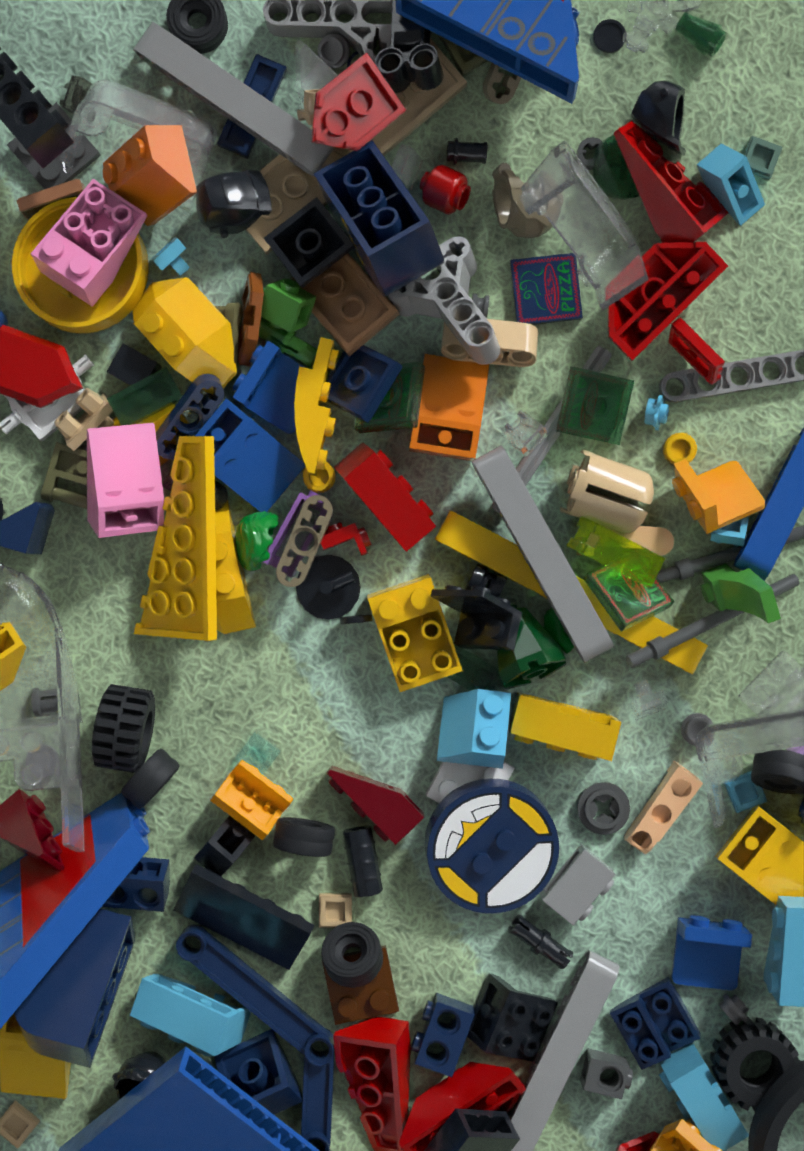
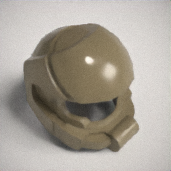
M500 164L492 173L494 178V189L492 190L493 203L499 226L502 229H509L515 236L521 238H535L547 233L555 224L562 204V196L557 185L545 174L535 172L528 186H526L518 176H515L509 164Z

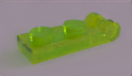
M580 517L576 525L579 528L574 538L570 537L566 547L647 588L652 587L666 558L588 518ZM591 533L599 537L594 548L586 544Z

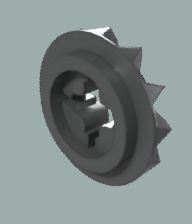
M610 782L594 783L583 790L577 802L578 816L582 824L596 834H612L620 830L629 818L630 803L627 795L620 787ZM611 799L608 807L614 817L612 818L605 813L596 816L598 808L593 800H600L604 803Z

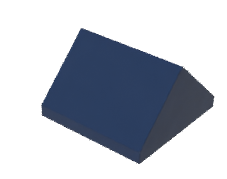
M35 502L1 520L0 546L25 554H42L55 512L53 505Z

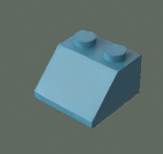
M475 689L444 697L437 761L503 769L511 693Z

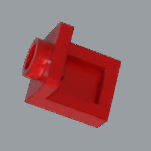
M341 522L327 527L321 542L323 550H327L355 539L361 556L368 554L366 547L372 544L365 527L358 529L356 523L343 527Z

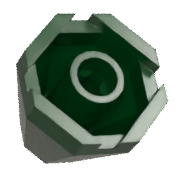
M516 604L511 606L521 611L522 616L514 651L497 650L499 675L505 689L525 686L532 683L531 678L537 676L540 679L545 678L566 665V658L561 646L526 607L518 608Z

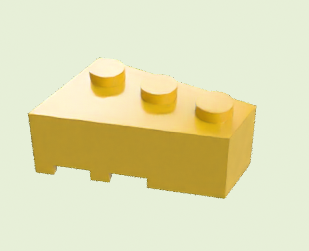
M517 692L508 731L511 734H515L514 740L533 744L534 740L547 743L546 748L555 751L565 752V749L578 752V756L592 760L601 758L612 761L621 721L609 714Z

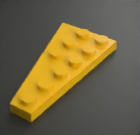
M179 436L170 474L173 485L170 497H165L162 509L166 510L163 526H158L147 573L150 579L147 595H142L140 607L143 608L141 622L136 623L133 634L203 641L217 640L214 436Z

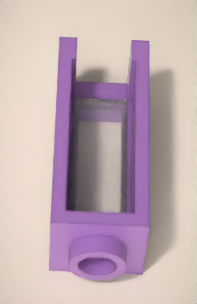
M311 490L308 495L301 492L298 494L274 538L273 544L268 549L270 558L263 561V563L277 568L304 502L309 497L319 494ZM319 501L317 505L311 504L309 506L313 516L310 523L303 519L301 526H308L317 532L319 531L321 526H317L315 523L319 516L325 517L327 511L323 508L324 502ZM300 532L296 536L295 544L301 551H308L314 537L310 532ZM290 550L288 557H295L290 567L284 566L283 572L292 578L297 571L299 561L303 560L305 556L297 555Z

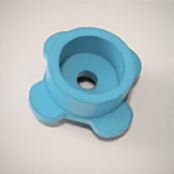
M659 395L658 399L649 398L645 411V424L653 425L657 431H659L660 423L666 424L669 413V404H664L665 399H663V395Z

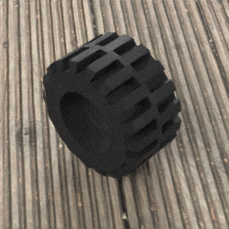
M111 684L104 692L97 710L92 736V757L95 767L136 773L144 764L149 751L155 720V698L151 690Z
M747 1017L749 1020L747 1022L743 1021L742 1025L738 1024L736 1026L733 1021L729 1024L732 1029L729 1032L724 1028L721 1029L719 1034L722 1040L720 1042L714 1039L712 1046L716 1053H710V1060L714 1064V1066H711L713 1073L729 1099L735 1104L738 1102L740 1107L747 1111L750 1106L756 1111L763 1096L773 1083L787 1070L801 1061L797 1057L799 1054L796 1048L775 1024L770 1021L767 1024L763 1018L758 1017L753 1022L750 1017ZM760 1050L772 1053L771 1065L763 1075L757 1078L740 1076V1066L747 1055Z

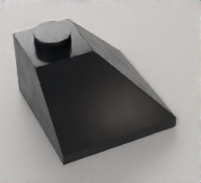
M317 197L264 237L272 251L301 288H304L355 248L353 242Z

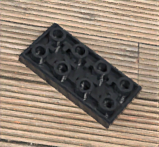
M197 864L193 868L173 911L288 970L292 967L315 926L306 921L301 915L292 914L277 906L272 900L263 899L248 891L241 884L232 883L217 875L212 869L203 868Z

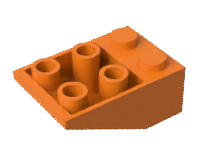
M425 354L421 375L422 380L420 381L421 387H419L420 393H418L419 396L417 398V401H419L417 402L418 408H416L417 414L414 416L416 423L412 428L409 447L410 452L466 461L476 459L490 364L481 365L476 362L452 360L443 356Z

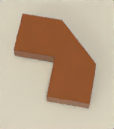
M250 272L248 274L241 296L243 320L239 330L237 361L239 365H251L250 359L258 343L264 297L262 275L260 273Z

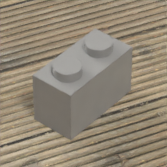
M580 844L541 891L540 896L547 905L574 926L578 920L583 921L593 909L592 903L598 895L603 896L610 890L614 884L612 878L615 876V873L596 855Z

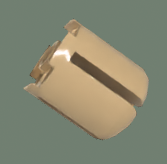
M582 450L581 453L586 456L580 467L577 465L572 467L567 481V493L570 494L567 509L560 507V512L621 533L635 531L644 522L648 512L640 507L586 488L588 484L651 505L654 496L651 476L645 471Z

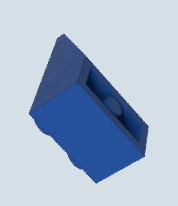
M227 398L195 435L214 436L215 476L260 512H268L305 468V463Z

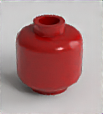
M445 165L436 166L431 172L427 171L420 181L423 202L431 208L450 215L455 213L456 210H462L467 204L471 187L468 185L467 177Z

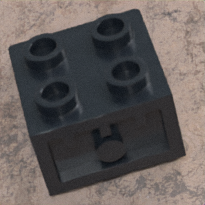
M451 585L445 586V589H432L430 595L432 598L461 613L454 645L469 649L514 651L522 612L512 607L509 600L491 595V590L482 586H472L471 590H464Z
M489 973L475 1005V1015L467 1037L485 1053L533 1062L558 1002L552 998L518 991L501 977Z

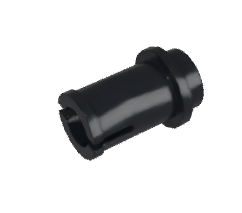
M454 138V141L447 142L446 161L453 162V165H456L457 162L486 164L487 142H460L458 138Z

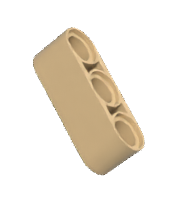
M487 319L492 325L500 345L498 358L490 364L514 367H528L535 364L538 346V329L535 326L522 322ZM444 322L441 353L448 359L475 362Z

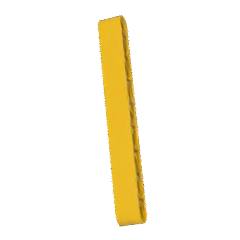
M449 510L435 537L436 541L451 547L466 557L476 560L485 567L510 578V580L546 598L517 544ZM576 576L605 629L624 638L628 642L643 648L647 646L646 643L658 636L664 638L679 630L648 613H642L644 611L623 600L617 601L614 595L609 593L606 595V591L604 592L599 587ZM623 618H626V619H629V620H630V618H631V621H628V623H627V622H625V619H623ZM692 638L670 649L669 654L661 657V659L693 675L708 645L696 638Z

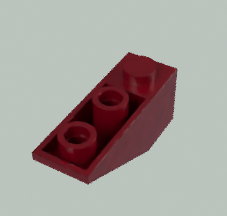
M331 766L328 769L327 774L330 776L328 779L329 784L339 794L345 792L353 800L350 803L351 807L362 818L367 815L376 824L373 829L385 842L390 839L396 845L424 819V812L402 789L335 766Z
M18 789L0 805V838L17 850L62 871L65 868L60 856L62 849L53 838L52 832L54 828L46 819L44 803L36 795L30 797Z

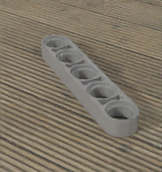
M804 350L724 363L722 366L723 371L720 373L722 375L721 379L715 383L711 391H704L699 387L698 378L700 374L694 368L675 371L661 379L659 392L666 401L676 403L804 381V374H800L795 368L796 359L804 357ZM773 362L778 366L779 376L775 380H769L764 376L763 366L765 363ZM734 368H742L746 371L747 381L744 385H736L731 381L730 373ZM671 378L678 379L683 385V391L677 397L669 395L666 391V383Z

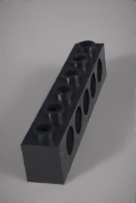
M4 51L0 54V120L44 169L74 143L65 131L69 124L56 109L51 113L48 111L52 105L39 90L34 93L31 92L35 86L21 70L17 74L14 73L18 67Z

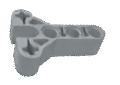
M267 0L263 7L267 29L274 36L323 38L328 34H339L361 56L368 53L374 63L376 55L373 53L374 48H376V40L379 39L381 51L389 48L391 45V24H370L364 21V17L370 13H392L393 0ZM281 12L287 15L284 20L279 22L271 19L276 13ZM311 13H315L320 16V18L315 22H307L306 20H304V18ZM342 14H349L353 17L347 23L337 20Z
M453 237L439 245L444 263L437 267L440 272L437 278L424 280L419 277L388 296L391 303L399 311L400 316L406 317L419 314L442 319L476 363L481 365L490 364L498 358L500 345L492 325L468 295L470 278L477 270V262L469 241L463 237Z

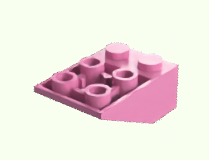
M92 179L30 254L42 274L93 307L115 279L147 214L95 179Z
M154 423L87 429V521L98 538L157 531L158 526H163L164 509H162L164 493Z

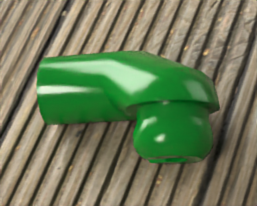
M551 607L544 615V628L561 646L562 650L568 654L574 646Z

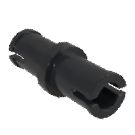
M519 914L514 918L511 923L514 927L509 926L508 932L530 946L531 952L535 955H543L560 969H564L569 964L570 960L566 957L572 958L573 951L554 940L549 931L546 929L540 930L523 918L522 915Z

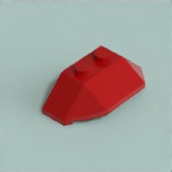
M707 242L655 243L607 290L608 337L633 361L728 265Z
M469 1062L465 1066L458 1068L452 1077L448 1076L415 1099L399 1140V1145L403 1151H424L456 1108L506 1111L508 1114L516 1104L519 1095H522L526 1088L508 1067Z

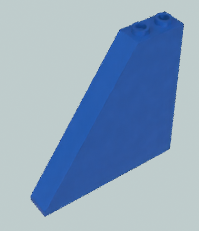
M184 1047L62 1145L58 1151L320 1150L188 1047Z

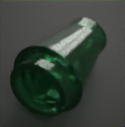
M688 12L682 15L675 28L703 56L708 54L713 57L721 48L727 36V32L722 30V25L693 16Z

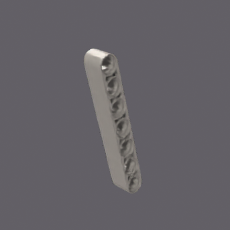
M151 22L134 47L133 51L140 58L144 59L146 57L158 71L309 175L314 176V173L319 171L334 148L332 146L311 143L312 130L158 24Z
M500 445L473 460L472 465L582 661L586 663L614 647L608 632L505 449Z
M590 950L584 955L587 958L583 967L579 965L570 984L573 987L569 995L564 996L556 1014L559 1016L555 1024L550 1025L542 1041V1044L545 1045L541 1053H537L528 1070V1073H530L526 1084L523 1083L526 1088L525 1092L519 1095L512 1112L508 1113L520 1138L511 1151L534 1150L617 979L620 968L619 964Z

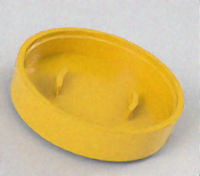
M71 197L45 206L25 224L13 249L12 275L21 299L46 323L62 331L87 334L110 328L132 312L144 293L149 274V262L145 244L138 233L115 279L93 307L42 274L30 253L77 198Z

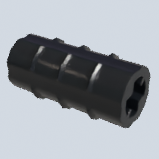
M364 825L345 829L343 831L344 849H346L347 865L350 870V881L352 882L354 896L360 898L381 893L383 887L372 827Z

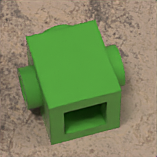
M288 278L268 284L263 289L264 297L261 317L267 319L271 326L277 329H284L290 333L307 326L317 296L300 288L296 281Z

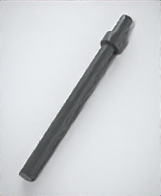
M804 525L793 528L785 544L804 539ZM735 546L693 560L686 558L676 561L674 566L652 572V581L654 585H657V583H664L676 578L684 580L694 577L696 572L734 561L742 546Z
M791 574L769 586L772 587L776 597L798 586L800 583L798 577L795 574ZM730 609L718 610L664 638L658 636L646 643L647 646L627 655L626 661L633 668L652 658L657 660L669 654L670 649L744 612Z

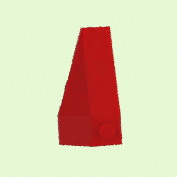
M630 121L614 132V136L653 228L661 238L662 243H694L729 214L706 185L701 181L695 185L683 174L685 167L680 162L673 163L663 157L662 147L633 121Z
M375 1017L335 1031L333 1039L336 1065L339 1072H344L350 1085L347 1089L351 1099H356L362 1113L360 1120L373 1150L403 1151L399 1145V1140L408 1120L411 1055L409 1021Z

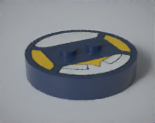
M480 779L456 788L438 804L426 828L425 853L433 880L441 892L452 902L474 912L502 913L527 904L546 887L557 866L559 838L548 810L542 801L529 789L509 780Z

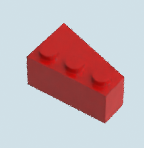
M362 442L336 464L334 469L407 552L436 527L430 519L434 513L422 499L418 502L413 499L409 494L414 490L413 487L402 475L397 478L389 470L393 463L381 450L375 453Z

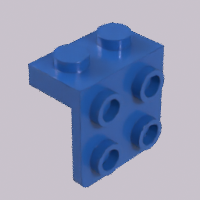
M267 341L264 347L259 345L250 359L253 365L247 375L242 373L237 378L232 388L235 392L232 398L285 433L293 434L296 431L294 408L296 381L299 366H304L287 355L282 354L278 346Z
M695 915L690 916V918L678 917L671 974L672 980L678 985L735 990L738 986L742 947L751 948L752 934L742 922L723 919L722 922L710 921L709 918Z

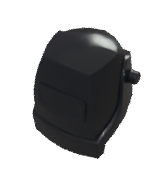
M669 80L655 81L639 95L633 107L631 118L656 142L659 141L668 146L670 150L684 156L686 150L681 146L680 138L684 115L685 89Z
M245 170L219 174L203 180L196 187V209L201 224L208 227L210 233L220 234L222 238H227L229 234H238L248 229L261 215H269L272 211L269 188L260 171Z

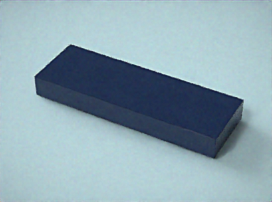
M256 54L244 84L273 103L287 67ZM227 119L217 145L248 159L257 138Z

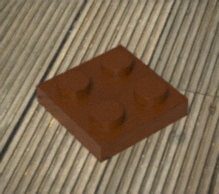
M386 945L381 946L383 963L378 975L371 982L361 987L349 988L337 984L328 975L322 960L335 1025L399 1012ZM362 951L346 953L343 958L348 962L357 961Z

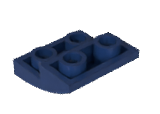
M669 977L610 1010V1015L641 1070L671 1058V1051L699 1040L701 1036L699 1029Z

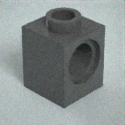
M587 1048L580 1077L583 1090L622 1099L624 1090L630 1088L633 1077V1070L630 1069L626 1057ZM605 1069L615 1070V1074L609 1079L600 1077V1074Z

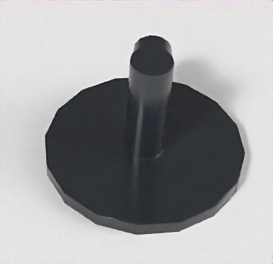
M333 555L315 557L305 581L301 585L296 586L297 597L303 608L313 616L327 620L342 617L351 611L359 599L361 589L359 575L352 564L341 557Z

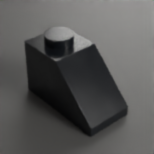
M229 815L194 856V859L205 868L212 869L217 875L222 876L234 864L256 835Z

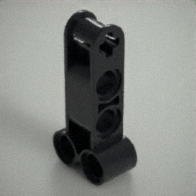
M393 0L391 45L389 48H385L378 53L375 58V65L395 94L406 90L410 82H415L418 88L422 90L435 89L442 83L444 74L437 50L434 46L430 45L431 31L397 14L396 0Z

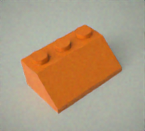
M144 125L103 162V178L108 184V188L147 214L144 224L147 226L155 225L197 193L182 125Z

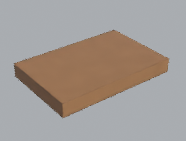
M346 254L302 288L317 296L311 313L348 356L352 355L400 315L395 306L387 297L381 294L375 283L349 254Z

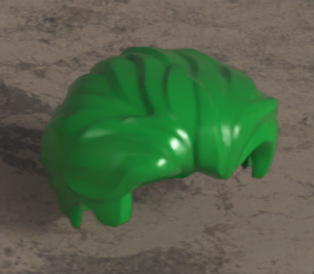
M266 511L255 512L245 516L239 522L236 530L235 546L238 560L245 570H259L262 565L261 562L270 558V553L267 549L273 544V537L271 536L278 525L279 518L276 514Z

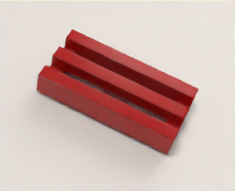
M681 317L671 323L668 343L709 384L713 385L720 380L722 376L720 373L723 371L722 366L725 361Z

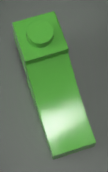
M725 563L701 572L704 584L700 585L703 597L707 603L711 602L719 611L725 609L743 611L755 615L767 623L781 619L772 587L750 568L736 573Z

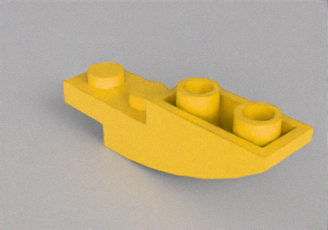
M320 337L313 369L299 366L294 401L295 426L300 452L308 473L315 476L318 469L324 470L328 450L323 449L325 438H332L336 418L331 417V409L322 407L320 404L321 401L327 402L331 383L326 382L329 369L335 370L339 351L334 350V340Z

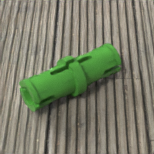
M261 319L260 338L278 346L282 354L287 353L309 368L313 366L318 348L296 336L297 332L293 331L290 333L284 329H277L271 326L267 319Z

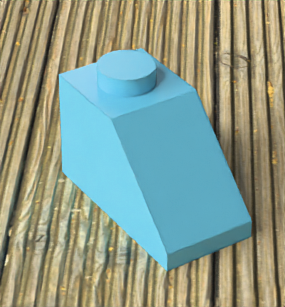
M721 143L697 164L704 184L738 225L741 226L765 205L745 155Z

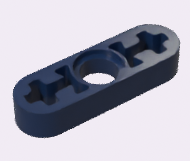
M213 374L198 376L157 430L158 454L161 457L174 459L179 436H195L223 401L224 390L218 377ZM213 386L215 393L213 395L207 393L203 397L201 389H209ZM200 401H202L204 408H202L199 404ZM187 410H193L198 413V418L193 423L186 424L180 421V415ZM175 436L176 445L169 444L165 447L164 440L171 441Z

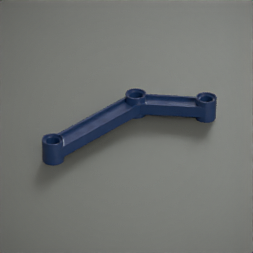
M197 924L187 926L176 942V950L179 956L186 961H190L304 1055L301 1136L308 1142L311 1140L321 1141L324 1146L317 1149L320 1151H330L335 1057L333 1033L324 1028L208 933L203 926ZM186 937H197L201 942V947H189L185 940ZM323 1041L329 1048L325 1051H317L312 1047V1043Z

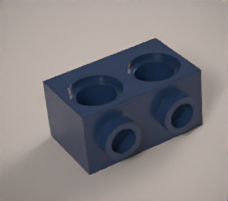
M142 857L102 907L164 912L170 887V860Z
M436 993L433 1002L427 1001L422 1015V1020L426 1021L422 1032L416 1031L411 1045V1051L415 1052L416 1065L450 1077L453 1076L475 1015L472 1005ZM443 1012H451L455 1015V1019L450 1023H442L438 1017ZM439 1043L443 1045L444 1049L438 1054H433L427 1050V1047L430 1044Z

